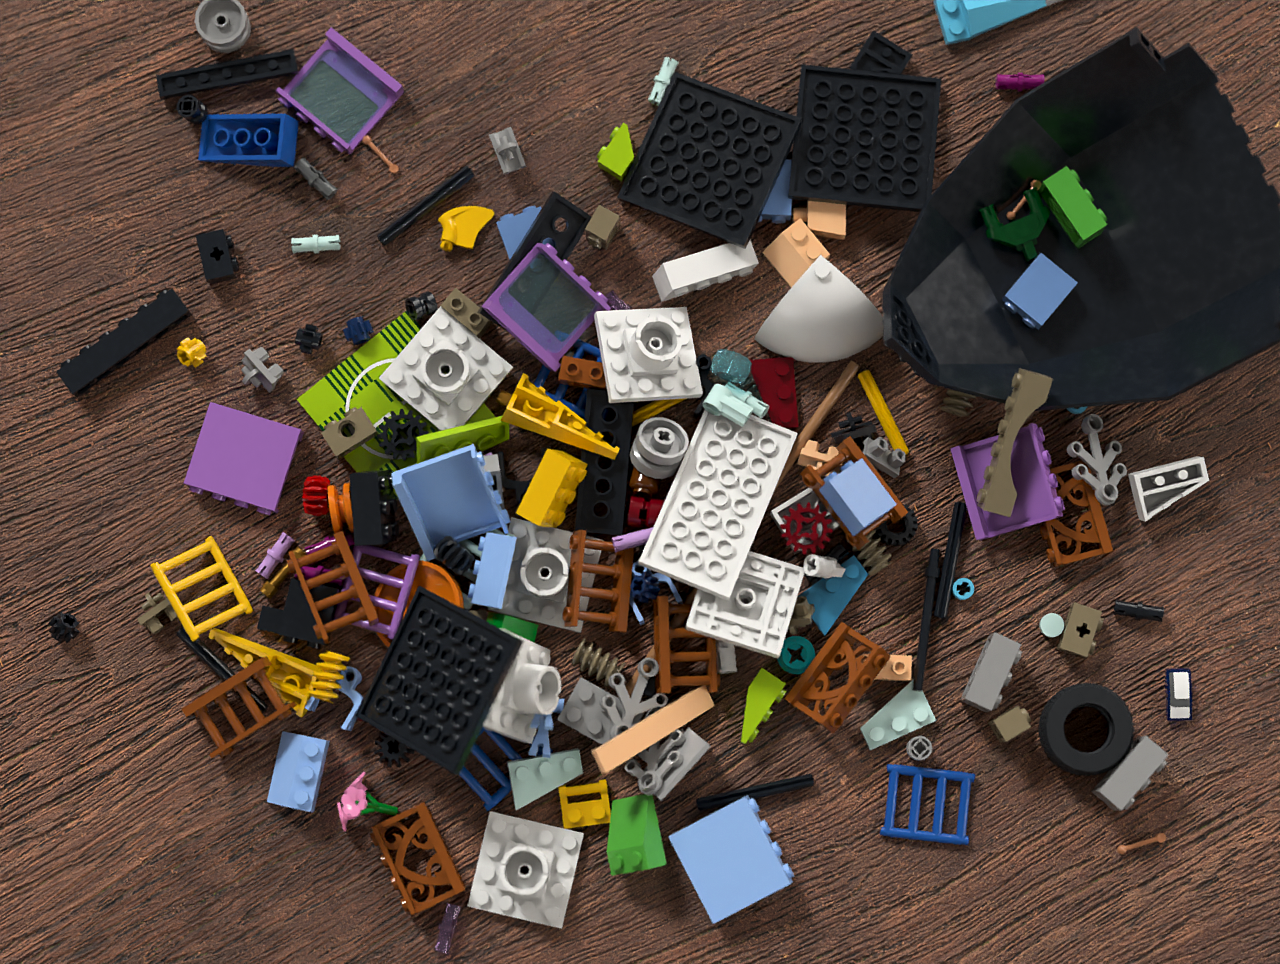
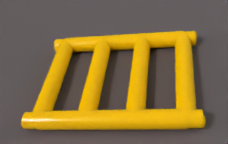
M212 536L205 539V543L161 564L156 562L150 565L192 641H196L200 634L244 612L245 614H250L254 611ZM208 551L211 552L216 561L215 564L172 585L170 584L164 572ZM219 572L223 573L228 584L182 605L176 594L177 592ZM231 592L234 593L239 605L196 626L193 625L188 616L189 613Z

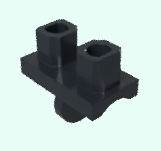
M847 412L845 413L846 420L838 422L841 430L830 433L832 440L837 446L851 436L852 439L859 437L861 445L864 447L863 441L867 437L875 440L874 432L877 430L871 420L863 422L861 415L853 418L851 413Z

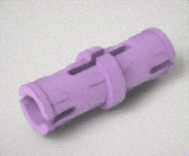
M282 532V535L272 549L267 550V556L255 571L268 579L278 563L283 562V556L295 540Z

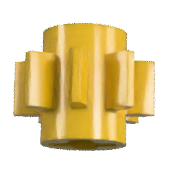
M187 337L180 342L181 346L177 348L179 361L187 367L193 364L196 368L207 357L204 343L196 338L190 340Z

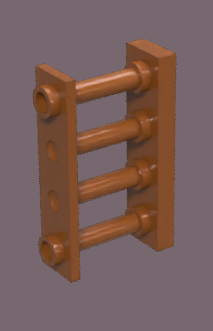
M849 436L836 448L838 455L817 470H814L810 464L800 474L804 484L814 491L846 533L848 542L859 550L869 542L865 535L887 519L895 524L908 511L851 436ZM862 458L897 505L884 516L853 536L819 489L825 484L821 478L843 462L847 463L852 460L855 463Z
M586 530L573 531V535H571L569 540L571 559L567 602L563 610L564 627L578 626V620L607 623L609 632H627L634 547L615 552L612 542L586 539ZM584 549L614 552L616 555L615 564L613 566L583 563ZM582 572L612 576L614 578L613 588L606 590L581 587ZM580 596L610 600L611 612L605 614L579 611Z
M343 531L333 534L335 542H332L331 546L296 559L292 550L288 552L290 559L286 560L291 574L295 572L316 621L317 625L313 626L317 639L322 638L324 644L329 643L327 633L357 621L363 620L364 622L367 620L370 626L379 623L378 616ZM334 554L336 556L341 555L344 562L340 564L341 567L305 581L300 569L301 567ZM343 576L345 578L350 576L353 584L349 586L350 589L315 603L313 602L309 592L310 589ZM354 598V600L359 598L362 606L358 608L359 611L324 625L322 624L318 611Z
M657 596L655 600L653 599L654 659L659 665V670L655 675V694L671 693L673 686L706 685L709 693L717 692V688L720 687V674L717 673L716 639L685 630V628H672V626H669V616L671 614H689L693 604H671V602H668V596ZM705 637V652H673L669 648V640L672 638ZM706 661V676H673V674H670V664L673 662Z
M267 656L258 659L182 708L186 717L195 715L200 718L218 749L209 754L211 758L218 755L223 758L234 751L232 747L275 719L279 718L281 721L293 714L291 709L297 706L295 701L284 705L266 675V668L272 665ZM252 677L255 680L258 679L276 709V712L267 718L264 717L246 687L248 685L246 681ZM233 689L239 693L257 722L256 725L248 730L244 729L227 701V693ZM213 702L215 705L218 704L237 734V737L227 743L207 712L209 710L207 706Z

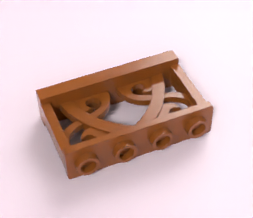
M1082 460L1050 469L1051 474H1055L1057 482L1061 487L1059 490L1055 488L1057 496H1061L1062 499L1066 496L1072 504L1081 507L1086 506L1088 511L1078 519L1075 531L1066 527L1057 519L1042 522L1040 533L1042 539L1047 540L1049 549H1046L1049 563H1053L1054 567L1101 556L1113 551L1100 502L1095 496V490L1083 479L1076 480L1073 477L1064 483L1062 478L1057 475L1072 471L1073 467L1079 464H1084L1091 474L1090 467ZM1072 489L1074 495L1077 490L1081 491L1082 498L1076 500L1069 491ZM1083 521L1090 522L1091 529L1087 530L1084 527V533H1081ZM1053 529H1055L1060 534L1055 537ZM1072 540H1075L1076 548L1071 555H1064L1059 551L1058 545L1060 541L1066 542L1067 549L1070 547ZM1081 542L1097 543L1098 549L1080 554Z
M841 622L784 699L798 711L804 713L834 734L843 724L851 710L857 705L865 691L871 686L879 672L886 666L891 656L882 647ZM855 641L862 644L855 650L852 648ZM871 651L868 657L862 655L857 658L862 652ZM849 665L848 684L829 691V676L834 670H840ZM811 701L816 702L814 712L807 708ZM823 702H825L824 708L827 710L824 716L821 715Z
M422 802L371 827L373 830L370 833L375 846L380 845L383 852L380 858L385 868L390 867L393 874L390 877L395 890L400 889L403 895V899L400 901L406 913L410 912L411 915H415L466 890L426 802ZM417 812L419 813L420 818L409 829L399 822ZM395 826L400 828L405 835L402 838L399 834H393L396 837V841L391 844L386 840L385 833L389 827ZM415 834L419 839L421 834H426L428 836L427 842L424 844L418 842L414 838ZM410 842L421 849L435 848L437 853L427 863V876L415 873L404 866V858ZM390 850H397L395 861ZM439 863L442 869L440 872L434 870L436 877H432V865ZM402 876L409 880H412L407 887L404 883ZM451 883L453 890L434 898V885ZM424 884L429 885V896L424 902H418L413 899L412 890L414 888H418L421 895L424 892Z

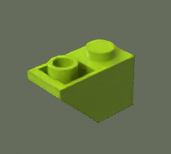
M625 123L620 128L616 127L609 137L611 142L607 147L603 146L596 157L599 159L598 167L621 182L634 161L628 126Z

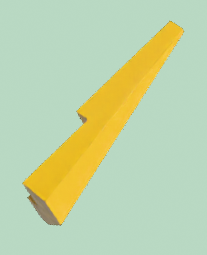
M522 374L500 421L615 460L620 449L619 447L613 448L603 440L604 436L600 432L594 433L586 426L587 422L561 401L555 402L545 394L546 390L542 386L536 387L529 381L528 375Z
M214 628L210 630L209 638L211 640L215 639L225 648L224 651L228 655L232 654L240 661V665L243 668L267 656L272 665L266 668V675L282 702L289 704L295 701L297 706L293 709L296 711V715L303 717L308 710L304 707L311 697L307 692L315 691L310 682L319 680L313 676V673L321 672V669L312 663L220 629Z

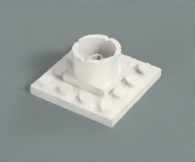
M440 306L379 379L442 431L465 425L510 373L513 366ZM444 367H448L450 369V372L448 374L441 373V370Z
M687 307L596 311L594 319L609 403L700 398L703 395Z
M511 517L508 533L514 535L517 539L502 608L494 609L488 607V610L581 633L584 621L578 620V626L564 627L565 621L563 620V610L567 602L571 559L569 540L573 532L551 527H540L532 522ZM586 536V539L604 541L602 539ZM585 548L583 563L598 564L602 550ZM543 570H549V576H541ZM582 572L581 587L592 588L596 574ZM580 596L579 611H587L590 597Z
M749 551L729 601L698 589L685 630L779 658L803 579L804 568Z
M502 629L524 642L483 727L520 742L532 744L536 728H530V724L535 714L545 715L555 710L559 701L558 694L561 693L560 675L554 667L548 666L551 650Z
M490 811L468 907L562 929L584 833ZM523 865H526L529 868V873L527 875L521 873V867Z

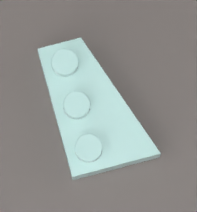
M914 679L860 728L869 750L936 721L923 691H913Z
M579 749L550 753V758L540 755L508 761L515 810L583 774Z

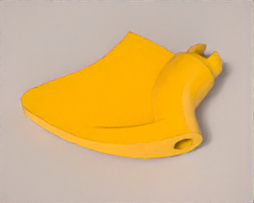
M463 206L444 213L438 218L443 227L440 248L447 252L453 249V245L473 249L478 233L493 218L494 211L478 206Z

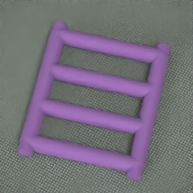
M354 545L352 555L362 578L397 587L401 591L397 602L369 595L373 606L394 612L390 626L382 623L370 626L367 620L364 622L360 620L351 625L388 635L387 638L393 640L402 622L420 556L417 554L407 556L371 545ZM362 553L407 565L404 579L358 567ZM350 576L344 579L341 592L350 589L349 586L353 585ZM348 600L337 604L333 621L349 615L345 613Z

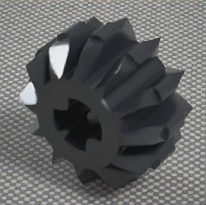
M446 536L443 540H440L433 551L434 555L457 575H462L465 571H468L475 560L474 556L451 536Z
M383 732L379 733L383 742L377 740L374 742L375 745L381 746V749L375 750L374 753L376 755L384 754L379 759L380 763L385 762L389 758L387 767L391 768L394 760L397 767H402L401 758L407 763L410 762L406 753L414 754V750L408 749L406 745L399 742L398 749L400 751L398 753L394 751L390 753L391 746L389 744L392 741L396 743L397 740L390 736L387 737Z

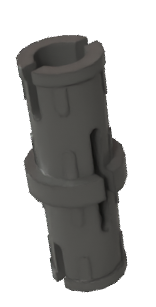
M304 157L295 164L294 169L308 181L307 184L310 187L318 190L326 200H330L337 193L338 189L324 177V173L321 170L315 169Z

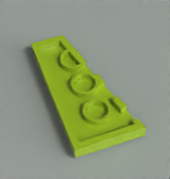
M502 416L418 436L416 437L417 464L474 444L476 450L484 451L509 439V423L500 421Z

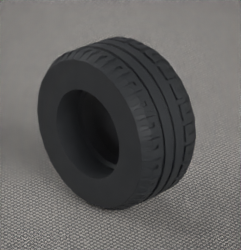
M1080 683L1066 687L1051 697L1040 715L1038 731L1043 751L1051 759V762L1070 774L1091 776L1105 773L1122 762L1128 754L1131 744H1133L1134 722L1132 721L1133 717L1129 707L1116 692L1102 685ZM1076 708H1094L1101 712L1106 719L1108 736L1105 743L1096 751H1078L1071 747L1065 738V720Z

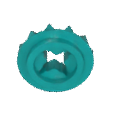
M791 636L784 640L777 660L784 671L791 674H801L805 672L815 658V650L806 638ZM803 647L800 656L805 662L796 659L790 664L792 655L787 648L796 651Z

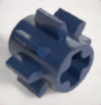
M362 316L348 320L346 322L348 328L343 329L346 340L348 342L352 340L354 345L369 341V334L374 332L369 320L364 321Z
M643 572L642 577L635 575L630 585L633 592L632 597L638 598L640 602L648 603L649 598L655 600L661 589L658 583L659 578L653 577L651 573Z

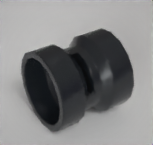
M185 95L177 103V112L190 123L200 124L207 118L208 109L206 105L193 95Z
M430 291L421 293L419 297L413 296L405 300L407 313L413 321L421 319L425 314L428 316L434 314L438 308L436 299Z

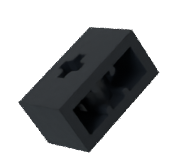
M224 229L196 235L205 279L209 285L236 279V271H239L237 258H232L231 249L234 248L231 234L227 235ZM217 252L222 253V255L220 256L221 260L219 261L215 259L217 257Z

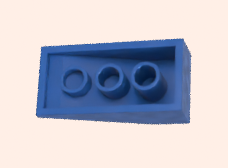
M287 114L207 115V118L202 122L198 160L269 167H294L299 121Z

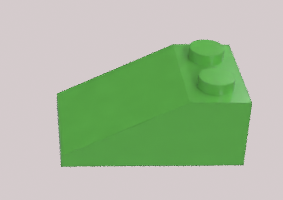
M642 794L612 800L607 844L611 876L667 865L653 795Z

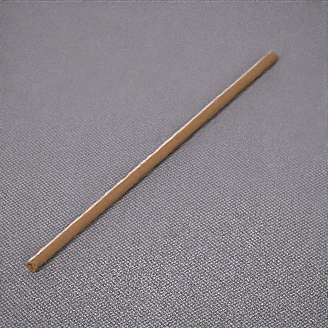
M849 362L795 440L775 490L800 456L801 449L805 447L808 440H811L860 369L857 363ZM694 587L683 604L694 603L698 588ZM690 613L675 614L669 622V626L681 628ZM654 646L645 658L654 659ZM647 665L643 666V670L649 673L650 668ZM638 669L625 686L629 697H631L639 677Z

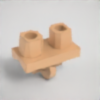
M808 440L805 447L801 449L797 464L806 467L811 464L814 470H817L838 455L837 447H829L827 454L818 452L820 446L818 442ZM842 464L829 473L831 474L835 471L838 475Z

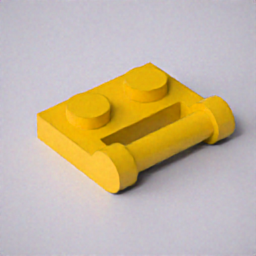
M606 779L599 780V783L570 787L561 785L558 787L564 829L610 823L611 811ZM601 793L600 800L568 804L567 797Z

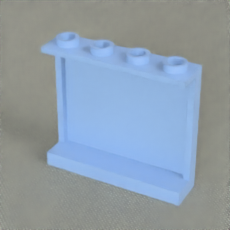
M474 444L392 473L393 487L427 561L436 558L433 551L440 540H443L446 536H451L457 542L500 527L503 528L505 534L508 533L507 523H510L509 514L506 509L502 510L500 506L502 504L500 493L498 490H493L494 480L491 472L485 471L483 467L486 465L482 452L477 453Z
M748 795L668 836L713 924L793 882L791 879L794 876L788 863L783 864L780 858L782 851L776 841L772 842L768 835L771 833L767 822L765 820L761 821L757 814L760 811L758 804L754 798L750 799Z

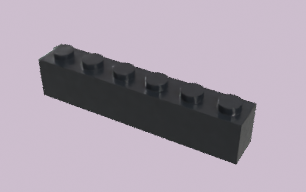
M166 289L160 292L154 302L142 305L137 310L138 313L136 315L121 320L115 330L103 333L98 338V342L92 346L87 345L79 351L80 355L73 360L70 358L64 361L56 373L72 395L78 398L191 317L192 313L173 289L169 291Z

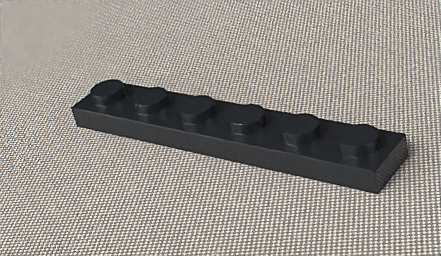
M290 49L157 74L156 79L159 97L162 100L299 74L295 51Z

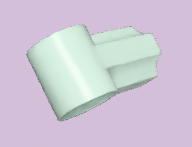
M720 384L713 386L702 403L704 409L716 416L723 415L742 427L746 424L754 409L735 398L728 388Z

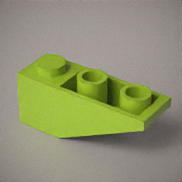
M761 668L747 690L741 742L744 745L747 741L753 742L759 733L756 727L760 721L766 723L773 712L769 709L773 702L779 703L787 692L783 689L786 684L763 668Z

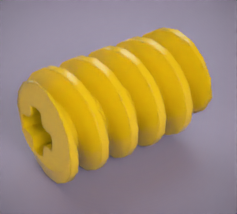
M327 651V653L319 654L324 663H316L321 672L313 673V676L319 680L310 682L315 691H308L307 694L311 697L333 703L330 698H338L339 696L333 689H341V685L336 680L344 679V676L339 671L347 670L342 661H350V658Z

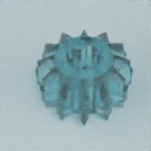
M720 349L713 357L710 370L722 380L741 384L748 378L752 363L747 357L742 356L741 353Z

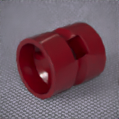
M631 496L627 527L641 528L643 525H646L647 529L654 527L664 500L651 499L649 502H646L643 497ZM641 509H647L646 518L640 517Z

